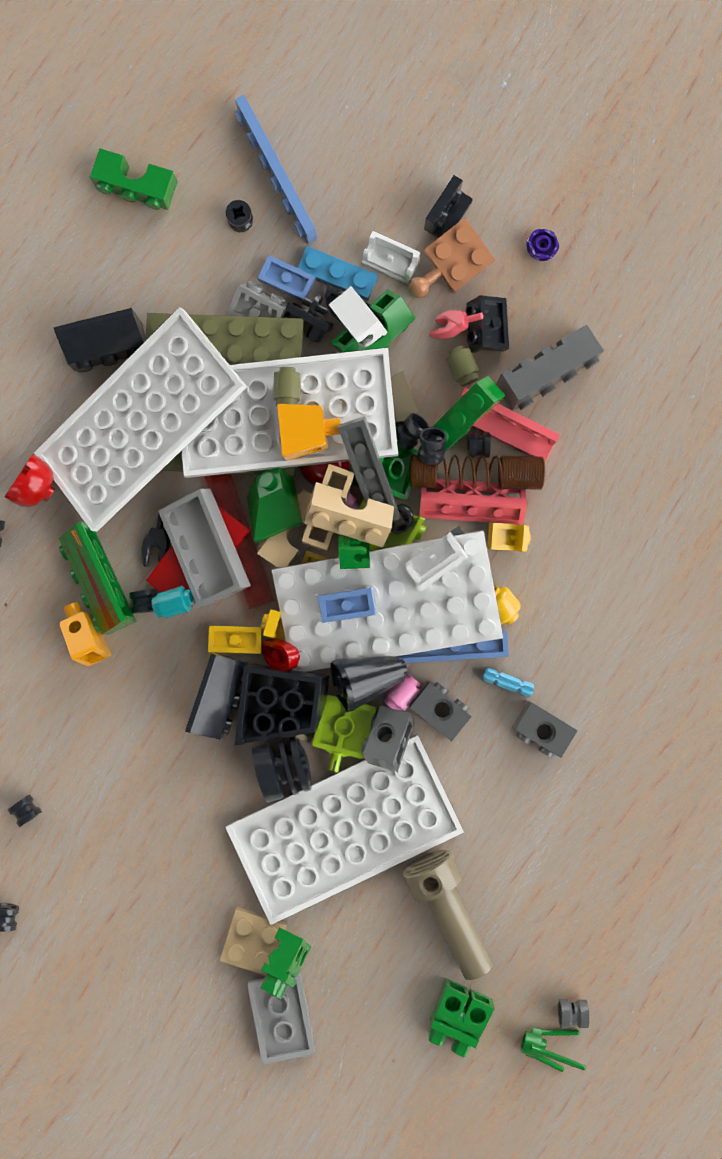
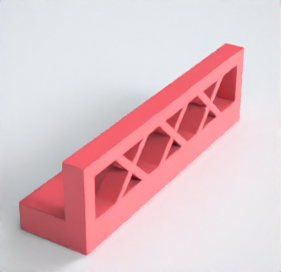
M465 387L461 397L469 390ZM497 404L472 426V428L482 433L490 432V437L528 456H542L544 461H546L553 445L560 436V434L500 404Z
M436 479L435 488H438L439 492H427V487H421L419 517L520 525L524 523L527 508L526 489L503 490L495 482H490V488L487 489V482L476 481V488L474 489L473 481L463 480L462 488H460L459 480L450 479L448 488H446V479ZM454 490H464L467 493L457 494ZM489 491L490 493H492V495L485 496L482 495L480 492ZM519 493L520 498L509 497L506 494Z

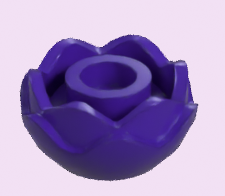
M536 229L527 239L526 247L532 258L537 261H547L552 259L557 253L559 242L553 231Z

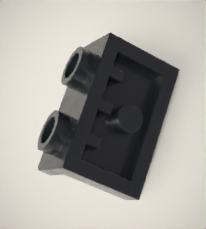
M453 175L425 219L424 230L436 238L441 237L460 222L473 201L470 196L461 191L463 180Z
M479 295L467 302L465 310L467 316L478 313L483 314V319L468 323L467 343L471 352L476 353L480 350L504 352L508 350L507 299Z

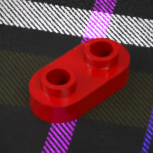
M277 638L268 639L262 643V654L268 665L283 671L297 668L300 653L291 643Z

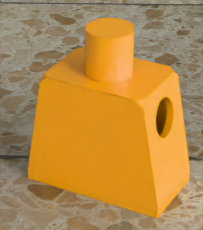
M277 404L282 456L286 461L328 449L327 436L340 434L338 426L341 424V418L325 419L322 406Z
M78 602L65 606L64 611L67 619L60 622V628L71 659L89 667L111 657L112 654L101 631L97 632L91 618L93 616L82 612Z

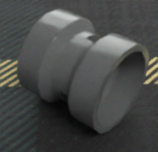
M567 999L558 1000L560 1028H570L571 1025H577L579 1028H589V1006L587 1000H577L576 1002H569Z

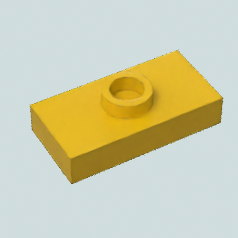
M209 626L208 652L262 654L263 629L261 627Z

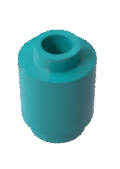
M183 586L158 593L156 597L152 598V607L158 618L164 617L166 619L190 612L191 605H194L191 591L186 590Z

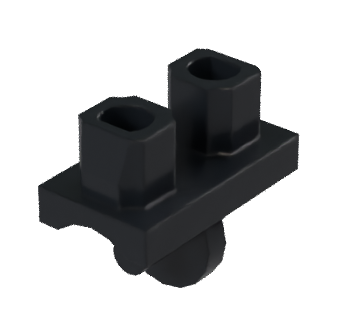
M317 295L314 300L305 297L302 304L309 307V310L294 302L292 304L288 303L285 308L288 311L286 318L303 319L311 324L306 334L307 338L318 343L325 336L326 332L332 331L335 324L316 314L318 312L325 316L328 312V309L321 305L323 297Z

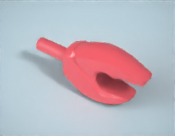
M459 310L443 312L435 321L438 324H447V326L431 331L429 336L437 339L455 337L468 328V323L483 319V314L478 313L467 316L465 312Z

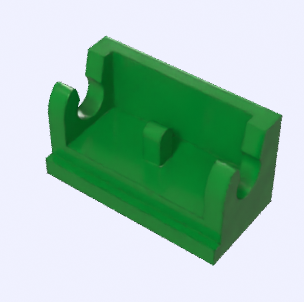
M339 534L340 569L370 568V543Z

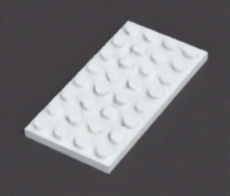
M179 307L34 454L49 464L53 471L54 481L90 530L97 532L238 397L247 386L187 312Z
M388 348L230 365L247 388L182 449L183 472L186 478L350 461L340 434L327 436L328 449L288 461L282 456L278 407H276V401L273 400L274 372H278L280 367H293L296 369L295 372L301 374L300 401L297 402V405L322 406L325 419L341 418V424L365 416L379 457L398 456Z
M484 530L455 535V539L467 554V559L422 591L408 573L405 563L439 539L370 551V568L340 569L339 557L273 569L272 574L279 609L282 612L281 619L286 642L295 646L300 653L298 666L292 670L306 672L330 668V663L336 659L380 656L395 657L503 638ZM373 587L377 610L376 615L322 623L318 601L319 595Z
M418 734L409 738L398 772L368 764L365 759L312 784L310 791L304 792L302 789L299 791V794H291L225 827L270 925L464 833Z

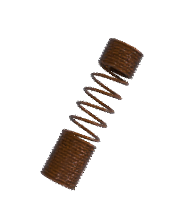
M412 454L410 458V487L435 488L438 464H424L419 460L418 454ZM453 455L448 472L445 457L443 460L446 488L449 487L450 471L454 457H456L458 464L460 488H462L464 469L468 458H470L472 465L474 489L476 488L477 471L481 458L484 459L486 466L487 489L490 488V474L495 458L498 460V486L500 489L541 490L545 482V461L542 456L516 457L502 455L499 458L496 455L492 458L488 468L486 458L481 455L475 468L472 457L467 455L461 471L459 458Z

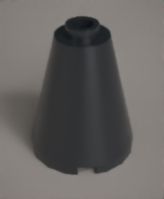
M397 656L336 659L330 663L333 687L337 686L339 695L336 696L342 709L345 712L354 711L403 682L405 675H407V667L404 660H400Z

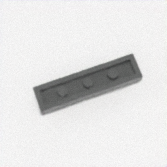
M366 417L339 424L338 429L365 503H367L369 498L394 506L392 521L398 520L400 513Z

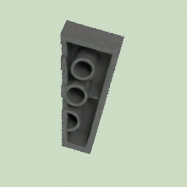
M588 325L560 339L556 343L557 347L554 349L552 346H548L541 350L534 357L535 360L533 362L527 358L520 362L512 372L508 369L501 373L496 385L506 395L504 400L512 411L518 407L520 410H524L534 403L532 400L539 394L542 397L548 395L556 389L554 385L563 380L564 383H567L578 375L576 371L585 367L588 370L600 362L598 358L604 350Z

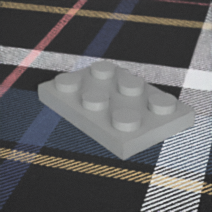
M301 970L294 977L297 980L294 988L287 986L282 999H278L260 989L265 977L249 980L247 986L262 1064L316 1054Z

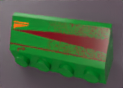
M82 522L74 525L59 538L61 542L59 550L62 557L70 562L72 570H70L71 577L76 584H80L83 591L81 599L86 608L90 607L94 615L91 620L96 631H101L103 635H109L137 622L96 531H91L88 525Z

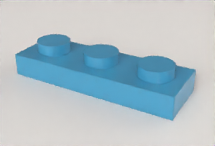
M306 246L297 267L315 276L317 281L344 292L352 286L361 299L369 301L378 279V274L309 246Z

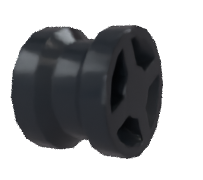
M242 200L230 202L225 211L230 228L239 233L249 230L253 224L250 206Z
M468 432L467 455H470L472 458L481 455L489 458L491 448L490 432H484L482 435Z
M155 589L129 593L130 599L133 600L132 614L154 612L152 598L156 596Z
M28 795L10 807L8 812L17 818V825L20 828L42 813V810L39 807H35L33 797Z
M0 903V932L16 930L17 922L15 921V916L19 913L18 905Z

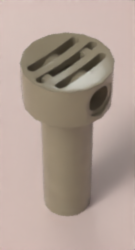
M446 849L438 850L414 861L403 872V877L414 900L417 902H428L466 980H475L484 976L492 969L493 963L456 888L463 876L451 851Z

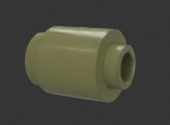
M463 345L449 351L450 356L446 358V361L455 381L459 382L461 387L480 379L478 374L480 370L470 348L464 349Z
M280 367L278 372H274L273 400L276 401V407L277 404L297 405V402L300 401L301 374L295 372L296 369L293 367Z

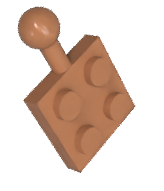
M463 218L423 250L435 268L424 277L413 278L409 283V292L416 298H422L428 293L429 286L442 277L454 293L495 261L466 218Z

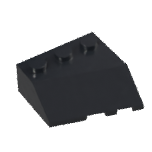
M255 663L244 666L234 746L316 732L327 702L330 675L296 670L283 671L272 666Z

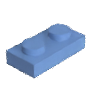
M268 255L258 276V281L303 301L305 297H308L316 277Z
M373 587L318 596L322 623L377 614Z

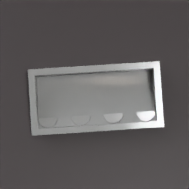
M211 488L198 489L158 511L198 608L219 601L251 586Z

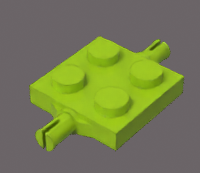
M327 695V702L315 732L312 746L325 749L332 754L328 770L332 771L334 761H336L334 772H339L342 757L352 756L364 759L362 745L365 738H369L372 717L377 707L364 704L354 711L345 712L337 697Z

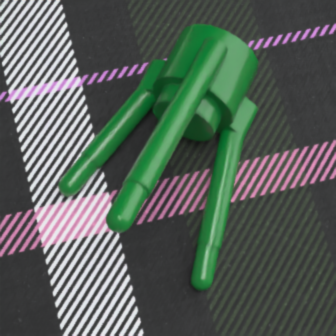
M532 1027V1032H524L521 1053L526 1054L527 1057L534 1058L560 1072L564 1071V1067L548 1058L580 1070H586V1066L545 1050L547 1040L542 1038V1035H580L579 1030Z

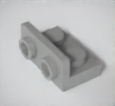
M249 281L248 283L238 285L227 314L230 316L283 318L284 314L288 311L285 310L287 304H285L284 298L273 293L269 295L262 291L263 288L260 285Z

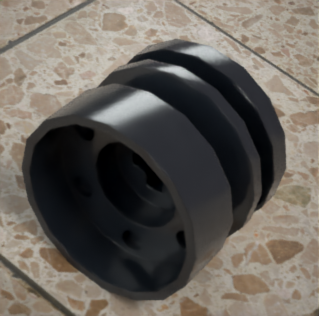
M297 735L290 737L291 750H288L284 739L279 741L280 753L275 754L270 743L252 748L256 776L262 795L267 803L283 799L285 796L284 785L287 784L294 795L299 794L297 781H300L304 792L312 789L309 760Z

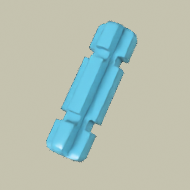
M486 668L482 680L490 684L496 683V686L515 693L518 691L520 695L530 697L534 690L532 683L521 682V679L502 672L497 673L496 670Z

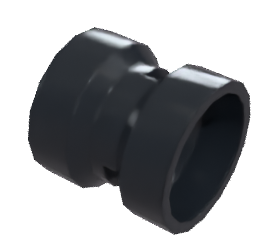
M416 413L410 414L406 418L405 424L399 425L396 428L397 443L406 450H412L418 445L421 431L429 427L428 423Z
M428 427L421 431L419 439L421 445L418 448V458L421 462L428 465H436L443 462L445 456L444 447L447 440L445 431L436 427Z
M397 504L400 518L392 521L390 531L392 533H404L413 523L414 513L405 504Z

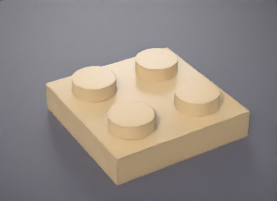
M237 907L220 961L266 976L267 974L261 971L264 963L269 964L270 954L278 948L280 942L274 937L279 927L284 930L286 929L287 922L280 920L270 925L267 916Z

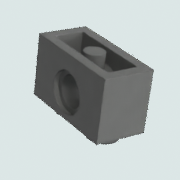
M428 682L409 707L452 742L472 717L467 713L470 708L458 698L455 702L448 698L446 695L449 691L438 682L434 685ZM446 702L449 707L448 713L442 717L437 716L434 712L436 704Z
M530 701L526 703L512 727L518 731L515 735L517 738L527 744H530L531 740L539 744L538 751L551 759L554 754L562 758L578 731ZM546 724L549 727V734L547 737L540 739L537 736V729L540 725Z
M380 706L378 714L375 713L372 717L370 736L365 738L362 745V753L368 764L398 772L415 724L411 713ZM387 734L392 735L389 741H381L383 736Z

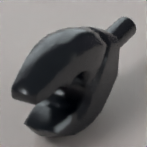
M158 514L156 528H150L142 543L141 557L144 567H147L149 564L152 547L157 546L159 548L158 562H160L170 547L167 531L162 529L163 521L160 514Z

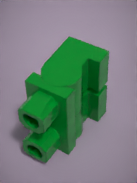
M279 927L274 938L280 944L270 954L269 964L264 963L261 969L267 975L260 989L278 999H282L287 986L294 988L297 982L294 977L300 972L311 946L303 938Z
M445 978L441 994L430 1016L429 1042L442 1046L447 1035L454 1039L451 1050L464 1058L471 1047L476 1049L479 1038L495 1010L493 1000L474 990H470L468 994L467 987Z

